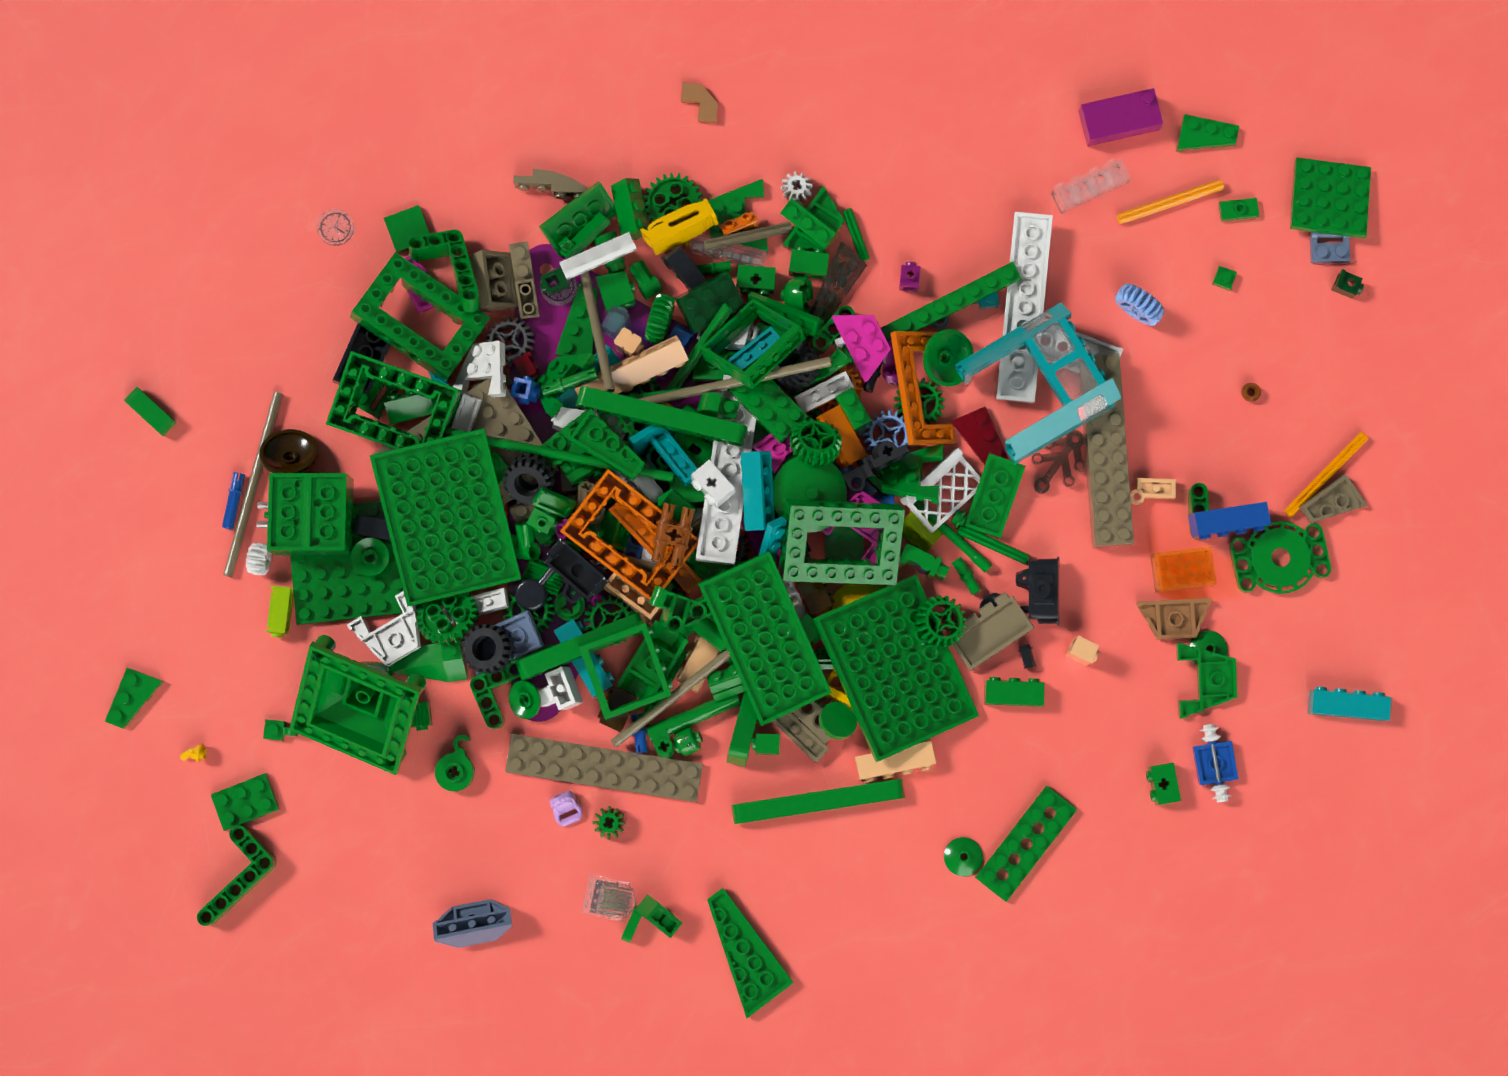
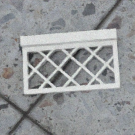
M959 448L948 454L943 461L921 479V486L939 485L940 498L939 504H937V512L928 511V501L931 500L924 499L925 505L924 511L913 505L917 501L916 497L907 495L899 499L903 505H907L930 533H933L975 494L977 486L975 488H968V477L974 478L978 483L981 477L962 456L963 452ZM959 461L964 466V474L955 473V465ZM944 475L951 476V486L942 485V477ZM955 476L964 477V487H955ZM942 488L951 489V500L941 499ZM955 490H964L962 500H954ZM941 502H950V511L948 513L941 512ZM928 514L937 515V523L933 527L928 522Z

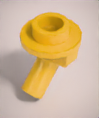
M201 743L195 748H190L180 754V758L185 761L191 757L197 762H201L202 759L206 758L207 748Z

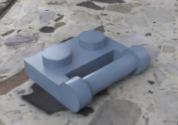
M1316 232L1309 233L1311 263L1350 262L1349 237ZM1317 238H1342V243H1317Z

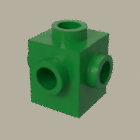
M535 507L527 524L532 526L537 532L547 534L550 529H555L559 520L556 519V514Z

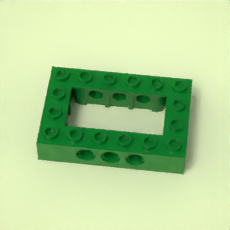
M396 252L354 307L350 316L351 319L445 383L491 318L479 309L475 312H466L462 307L459 295ZM400 278L402 279V286L407 291L411 290L421 297L420 300L423 302L424 300L437 308L436 311L443 312L453 319L452 322L461 325L443 351L379 308L383 306L388 294L394 291Z
M351 351L326 424L394 449L446 437V430L451 428L463 390ZM368 378L436 401L434 409H431L432 415L428 426L424 429L426 431L424 438L356 414Z
M786 499L784 518L787 520L782 537L779 574L782 580L896 585L905 510L899 504ZM808 525L879 528L877 530L879 535L878 545L875 548V565L869 559L859 561L849 560L848 558L832 560L828 557H825V559L805 557Z

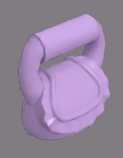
M572 791L563 792L549 800L555 821L560 826L565 827L582 818V808L576 801ZM573 809L578 811V813L560 820L561 814Z

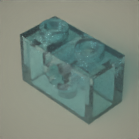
M612 306L601 325L603 333L615 339L622 328L628 329L631 324L630 316L627 314L628 311L621 306L617 308Z

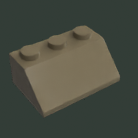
M480 250L469 255L479 292V310L482 312H495L519 308L511 254L508 252Z

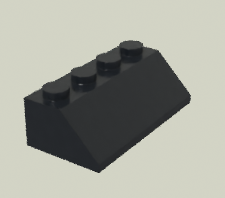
M358 323L333 377V383L339 385L351 351L383 362L390 345ZM367 379L363 394L369 395L375 380Z

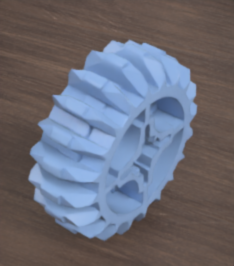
M1127 283L1120 287L1116 293L1115 300L1119 307L1139 322L1152 326L1156 325L1163 317L1164 307L1157 301V298L1153 297L1146 290Z
M888 410L887 416H885L884 411H881L880 418L877 414H874L875 421L872 420L871 426L868 425L864 428L869 432H863V437H868L863 443L870 444L866 450L870 451L876 445L885 441L893 442L897 448L905 444L912 447V445H908L903 416L899 419L897 411L894 416H891V410ZM883 422H893L898 426L890 428ZM878 425L881 436L874 441L873 430ZM903 431L904 441L898 446L895 436ZM884 432H887L888 434L894 433L891 437L892 440H890V438L883 439V437H885L886 434ZM886 450L882 451L883 455L887 454Z

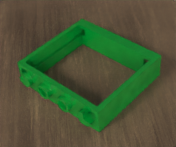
M752 299L718 330L700 350L705 361L753 389L802 343L805 337L801 326ZM757 317L784 332L745 371L718 355Z
M644 620L578 644L605 720L671 696L670 690L673 687L670 679H666L663 672L667 671L663 660L659 661L657 654L660 651L657 642L653 643L650 637L654 635L651 625H646ZM642 630L663 690L610 710L588 650Z

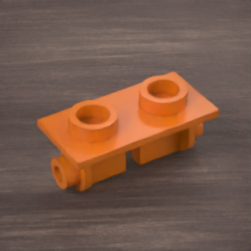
M754 212L744 213L738 218L727 220L723 224L718 225L723 232L722 236L740 232L739 230L747 231L760 227L759 219Z

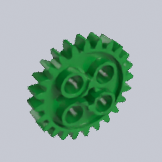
M673 173L670 174V178L663 174V180L656 177L657 184L650 182L652 189L646 188V192L649 195H643V199L648 201L644 202L645 208H647L646 213L649 215L647 217L648 221H655L668 213L682 208L683 203L693 204L703 201L699 199L703 196L702 192H697L699 186L693 187L694 180L688 182V176L681 179L680 173H678L676 178H674ZM678 187L681 189V192L673 194L671 190ZM662 197L665 199V202L657 204L655 202L656 199ZM670 201H673L674 203L676 202L677 205H670Z
M469 592L420 603L422 609L417 610L419 615L416 616L417 626L427 640L431 639L432 643L438 641L440 645H442L443 641H446L447 645H449L452 639L457 643L458 637L464 639L463 634H470L468 632L469 628H475L473 622H478L477 615H479V611L477 608L479 607L474 597ZM440 604L443 605L448 615L456 624L455 627L452 626L447 616L443 613L439 606Z

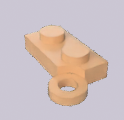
M1137 478L1136 490L1130 493L1131 503L1139 505L1145 498L1175 499L1176 479ZM1134 494H1139L1140 500H1135Z

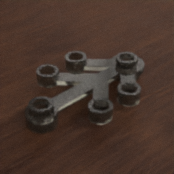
M1073 430L1066 437L1053 442L1051 447H1044V449L1050 450L1054 446L1066 445L1061 452L1043 455L1035 453L1032 456L1031 461L1034 465L1054 461L1044 477L1037 479L1034 483L1035 492L1044 494L1049 490V482L1061 465L1064 476L1063 485L1066 487L1073 486L1075 478L1071 475L1068 455L1072 450L1075 459V471L1082 472L1086 467L1080 447L1084 444V436L1080 431ZM1073 436H1076L1078 438L1077 443H1074L1072 441ZM1039 456L1041 458V461L1036 462L1034 460V457ZM1082 463L1083 468L1078 469L1076 464ZM1066 478H1070L1072 480V484H1067L1065 481ZM1040 482L1045 483L1046 487L1044 489L1039 487Z

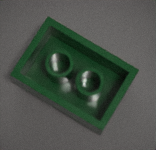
M723 272L674 298L690 331L693 333L708 327L724 303L729 304L733 308L730 315L745 306L729 272Z

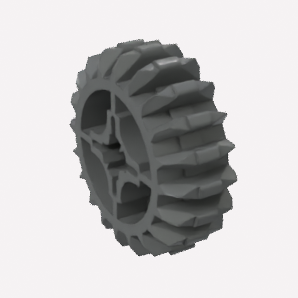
M508 316L507 322L503 318H500L501 324H498L496 321L493 322L495 328H488L491 334H485V337L489 340L484 342L496 341L498 337L505 343V354H508L510 351H517L518 353L515 355L505 356V365L507 362L508 367L512 368L513 359L521 357V355L528 351H534V347L530 345L535 344L536 341L531 339L535 335L533 332H529L531 330L530 326L525 327V321L519 323V319L516 317L512 322V318ZM506 329H515L508 334L502 333ZM521 332L524 335L523 347H521L518 344L519 334ZM504 339H509L510 341L512 339L515 346L513 344L508 346Z

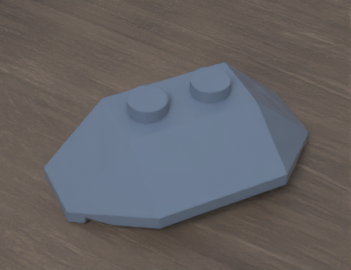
M491 899L453 906L432 923L434 941L456 948L496 941L512 927L511 909Z

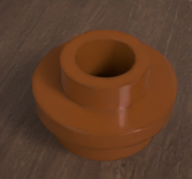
M1247 383L1243 386L1241 394L1246 401L1254 402L1260 397L1261 390L1257 384ZM1248 390H1252L1254 395L1250 396Z

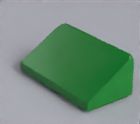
M673 488L657 498L658 508L663 510V503H668L669 507L670 504L676 505L673 519L679 524L683 507L695 509L694 514L697 512V508Z

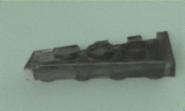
M840 243L809 313L823 320V326L830 320L867 267V264L845 243Z

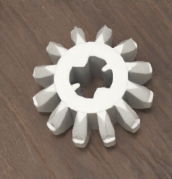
M794 171L793 177L788 173L787 179H782L783 186H781V191L784 192L783 197H789V200L791 198L800 200L801 198L803 201H806V195L811 196L812 194L809 190L813 188V184L809 183L810 177L804 178L805 173L803 172L800 176H797V171ZM800 185V189L794 190V186Z
M253 543L249 547L246 558L248 573L260 576L266 575L269 571L272 553L267 551L266 544Z

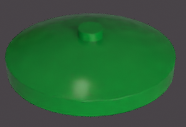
M797 456L786 461L773 477L774 512L778 518L784 517L786 499L846 502L847 499L845 480L839 469L832 462L828 465L823 463L821 467L818 463L812 466L810 462L805 464L803 459L798 460ZM808 525L807 532H818L829 526Z

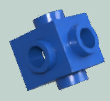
M524 376L523 379L515 377L510 396L517 398L518 402L529 405V401L536 403L541 393V384L534 382L535 378Z

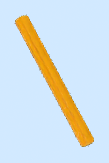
M1219 179L1117 214V221L1119 224H1123L1223 190L1224 184Z
M1360 432L1284 510L1285 514L1289 517L1294 516L1299 511V507L1307 502L1368 440V436Z

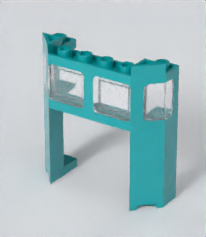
M1061 302L955 364L957 373L966 385L972 381L973 375L1025 345L1063 407L1005 440V450L1014 465L1113 408L1115 402L1122 398L1113 377L1105 381L1107 379L1102 369L1098 370L1096 367V360L1091 352L1087 353L1084 348L1086 347L1084 340L1081 336L1077 337L1074 332L1076 331L1074 324L1071 321H1067L1071 318L1072 313Z

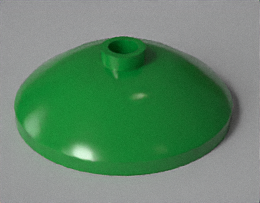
M953 329L941 330L929 339L923 353V365L926 374L934 383L950 387L963 382L955 369V364L974 354L969 339L960 331Z

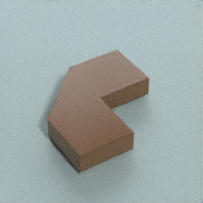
M682 82L681 102L699 104L698 122L717 123L718 103L702 84Z

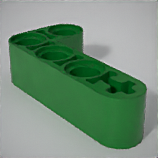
M746 692L743 694L726 763L741 767L746 766L757 723L756 714Z

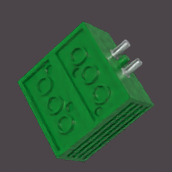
M269 473L268 502L257 503L258 509H268V511L264 512V518H268V521H257L256 523L267 524L256 525L257 528H267V551L273 555L351 556L354 479L347 473Z

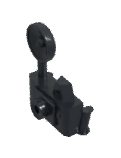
M558 537L559 540L546 553L549 558L544 563L549 568L539 580L529 578L520 582L515 590V599L524 610L535 611L543 607L548 598L545 584L555 572L566 581L562 596L571 604L583 597L590 601L611 581L571 544Z
M1060 557L1029 561V568L1016 572V586L1029 590V606L1020 607L1024 613H1029L1030 620H1038V624L1060 625ZM992 593L984 597L979 609L990 601L995 607L998 606L994 599L1001 594Z

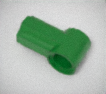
M643 260L637 261L629 267L630 273L636 280L638 288L646 300L663 291L660 282L655 276H652Z
M527 521L515 523L518 540L514 549L516 557L525 560L538 559L540 547L534 543L532 526L528 525Z

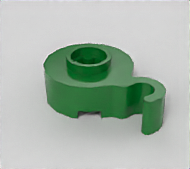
M466 735L457 736L453 741L455 752L444 755L435 766L436 781L447 791L459 792L465 790L472 784L475 778L473 763L467 757L466 751L459 746L462 740L471 741V738ZM454 767H457V771H459L460 774L459 776L456 775L455 778H453L450 771L451 769H454Z

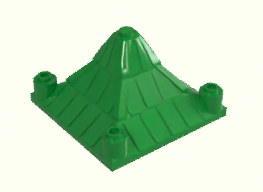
M319 636L315 642L312 641L309 645L289 730L397 775L400 765L407 755L405 746L419 696L426 687L425 678L415 673L411 674L406 682L393 677L390 668L383 663L351 660L333 651L336 643L330 636Z

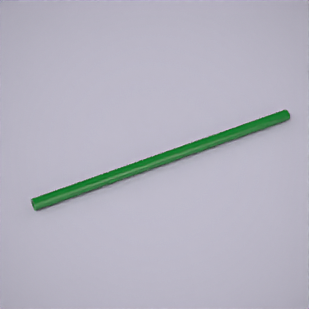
M447 428L446 437L468 431ZM486 435L489 446L532 453L533 455L537 453L539 456L617 471L593 456ZM643 467L638 475L673 482L674 479L673 472Z

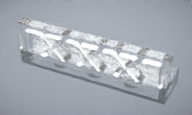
M705 235L694 237L693 242L690 243V253L721 261H731V263L737 265L764 267L768 254L767 251L740 244L706 251L704 240L713 237Z

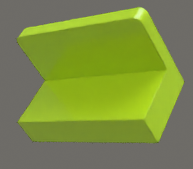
M913 512L904 519L902 536L913 546L925 552L943 535L938 529L930 533Z

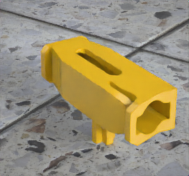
M705 198L701 202L686 205L655 220L648 226V230L642 228L640 231L644 241L654 250L655 255H658L677 245L688 247L692 238L701 235L713 225H718V221L712 207Z

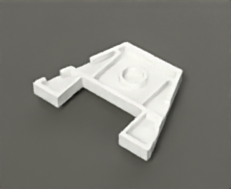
M501 341L473 343L453 387L463 390V393H467L470 381L491 379L488 395L491 397H505L506 390L503 388V382L506 381V375L503 374L505 343Z
M404 591L395 596L403 614L373 632L370 631L365 618L362 616L347 624V627L370 648L385 666H390L421 648L415 605L407 607Z

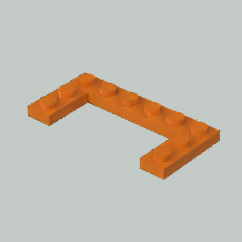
M894 331L891 333L908 445H951L956 443L953 424L925 425L913 352H924L927 342L937 332Z

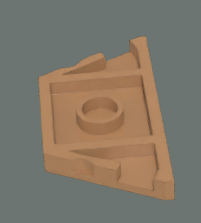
M1212 598L1138 601L1136 605L1156 640L1196 638Z

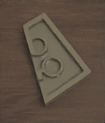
M1344 474L1299 508L1309 523L1367 506V504L1348 476Z

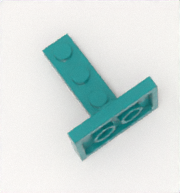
M650 425L629 438V448L639 458L645 455L653 446L684 486L692 482L691 474L697 470V467L674 440L673 436L676 431Z

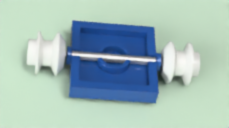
M1215 724L1203 725V729L1200 730L1205 734L1201 740L1208 742V745L1192 747L1198 783L1199 785L1212 783L1218 785L1211 789L1216 795L1212 799H1216L1218 803L1228 801V797L1232 796L1227 794L1230 786L1222 785L1223 782L1239 778L1232 741L1216 743L1215 740L1221 737V735L1216 734V730L1219 727H1215Z

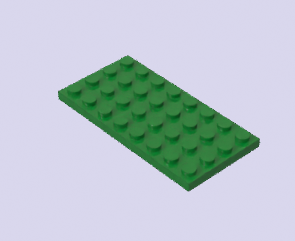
M770 551L698 583L761 726L832 693Z

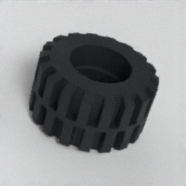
M803 341L775 368L792 365L798 359H800L799 363L821 358L807 342ZM819 369L775 379L791 391L796 389L803 390L804 386L807 388L811 382L814 383V378L819 376L820 373L818 372Z
M527 453L526 455L520 454L518 458L516 457L511 462L503 479L505 481L503 485L507 487L505 491L507 494H511L510 498L512 500L516 499V503L521 504L522 502L524 506H529V504L534 506L532 500L541 487L548 490L553 489L554 482L556 481L555 469L551 468V462H546L547 458L544 456L540 458L537 453L535 455ZM521 474L534 476L539 485L526 483Z
M490 624L477 625L475 629L468 631L470 635H465L464 639L466 642L462 643L465 651H462V655L466 656L464 659L465 663H469V667L477 672L498 673V671L505 670V666L511 664L510 659H514L515 655L512 654V651H515V647L512 646V643H515L514 639L509 638L511 634L505 631L503 627ZM487 638H492L496 644V652L490 660H486L481 653L482 644Z

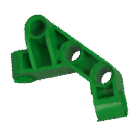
M655 585L649 604L663 609L660 623L671 633H678L683 628L711 615L703 596L694 600ZM699 605L701 612L698 615H693L692 609ZM675 619L674 624L669 626L670 620Z

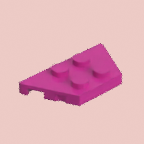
M874 315L832 316L864 381L867 382L891 350Z

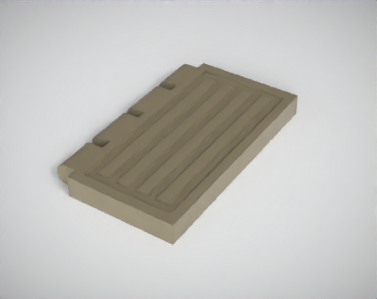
M1006 592L1002 593L994 599L998 606L995 607L990 601L978 610L981 614L980 618L974 612L967 617V621L963 622L967 626L966 629L962 630L964 636H959L960 640L954 642L953 646L970 671L1035 628L1014 596L1009 597Z

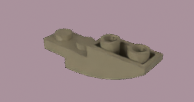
M533 169V176H514L513 179L515 188H518L520 191L537 189V191L545 192L551 189L552 197L556 199H566V197H574L575 199L588 189L580 182L566 175L541 169Z
M528 241L509 244L521 319L539 317L537 291Z

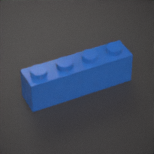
M1267 502L1195 512L1188 515L1192 538L1199 537V540L1210 539L1211 535L1217 534V537L1229 536V532H1235L1236 535L1247 533V529H1253V532L1263 531L1265 526L1271 525Z

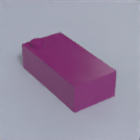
M1154 88L1081 104L1078 110L1087 147L1159 131L1163 125Z

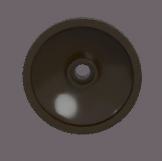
M286 429L271 434L264 440L259 451L262 465L271 473H302L314 464L318 455L317 444L313 437L304 431L296 429Z

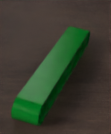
M640 612L516 661L515 664L522 681L581 658L579 643L642 621ZM642 630L589 649L588 651L590 654L641 634Z

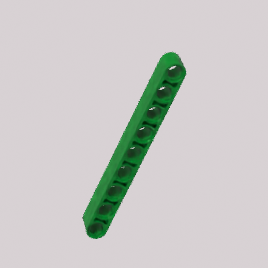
M586 386L580 387L576 402L577 407L585 410L591 408L594 412L734 446L744 445L748 429L746 425Z
M902 779L734 804L731 807L734 824L902 799L905 798Z

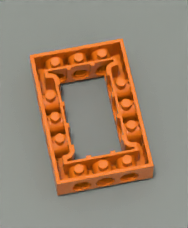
M607 469L560 532L650 600L655 585L665 589L681 567L677 566V563L676 566L670 565L674 547L671 545L664 555V562H658L648 575L644 570L587 528L603 506L607 504L606 502L610 497L655 531L658 526L657 521L661 519V509ZM672 519L673 525L677 526L679 523ZM675 529L672 532L665 533L671 537V540L675 537H681L675 533ZM692 533L689 539V548L685 551L683 564L698 546L699 539Z

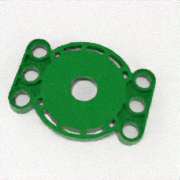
M1284 521L1271 522V525L1265 526L1264 533L1257 539L1254 536L1258 532H1254L1248 541L1237 537L1229 544L1237 587L1244 593L1252 591L1257 584L1268 592L1287 594L1305 586L1313 575L1317 578H1325L1331 573V564L1323 529L1317 523H1311L1303 530L1293 523ZM1279 525V528L1268 529L1269 526ZM1284 525L1296 529L1295 532L1290 529L1284 528ZM1310 527L1317 528V537L1309 535L1308 530ZM1236 541L1243 543V550L1240 552L1236 551L1233 547ZM1316 545L1322 548L1320 556L1313 554V547ZM1282 548L1289 553L1290 560L1286 566L1279 567L1273 563L1272 553L1275 549ZM1239 560L1247 562L1248 567L1246 570L1238 568L1237 563ZM1319 564H1323L1327 568L1324 575L1317 572ZM1306 577L1307 579L1298 586L1297 582ZM1247 578L1251 581L1252 586L1250 589L1242 587L1243 579ZM1265 585H1268V586H1271V587H1276V590L1270 589V588L1266 587ZM1284 587H1293V589L1290 590H1282V588Z

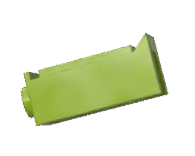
M269 585L274 593H271L267 622L269 630H266V632L271 633V637L283 638V635H289L294 598L293 589L291 587Z

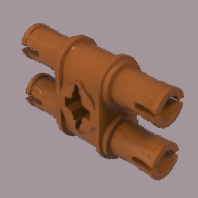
M663 503L661 519L657 521L658 526L655 539H653L655 546L651 560L663 563L666 546L671 544L674 547L670 565L676 566L677 563V566L683 567L685 551L689 548L691 531H693L691 524L695 509L683 507L680 524L676 526L672 523L676 505L670 504L669 507L668 503ZM675 529V533L681 537H675L671 540V537L665 533L672 532Z

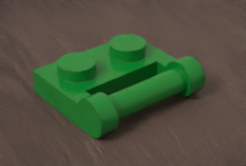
M375 380L369 395L362 394L358 408L380 420L381 413L385 408L384 399L387 398V395L397 392L399 388ZM383 387H387L388 389L386 390L385 394L376 406L375 410L372 409L371 406L375 402Z

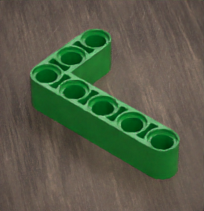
M448 230L410 238L408 241L409 256L413 261H424L449 256L463 309L466 312L477 311L479 309V292L463 234L459 230Z
M545 645L511 660V664L505 666V670L498 671L502 674L500 682L493 681L494 673H482L472 678L470 688L484 721L489 728L500 729L505 722L493 690L521 678L519 673L515 675L511 673V667L516 661L554 645ZM478 680L484 681L485 685L482 690L475 688V683ZM488 697L491 698L492 705L489 708H484L483 700ZM494 715H498L500 718V722L496 726L490 723V719Z
M236 825L232 827L229 836L251 863L197 913V921L202 926L213 925L219 921L276 867L277 861L275 856L247 826ZM238 829L244 831V837L240 840L236 837ZM252 843H255L257 846V851L254 854L249 851V846ZM265 857L270 860L268 868H264L262 865V860ZM250 871H253L256 875L255 880L252 882L247 877ZM236 884L241 887L239 895H235L233 892V887ZM221 898L226 900V906L223 909L218 905ZM207 911L212 916L210 922L204 920V914Z

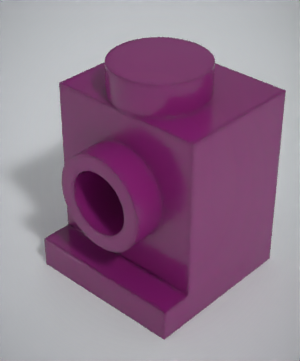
M905 262V265H901L899 290L918 292L921 266H917L916 262ZM907 273H913L914 276L908 277Z

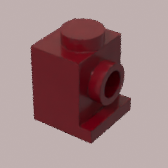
M530 351L521 355V357L513 359L522 378L528 376L535 378L534 382L538 380L539 376L536 371L539 368L535 360L530 361L533 359Z

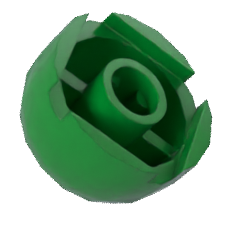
M795 277L787 282L784 290L781 291V300L784 301V304L806 313L811 312L812 306H809V300H813L812 281L808 280L809 277Z

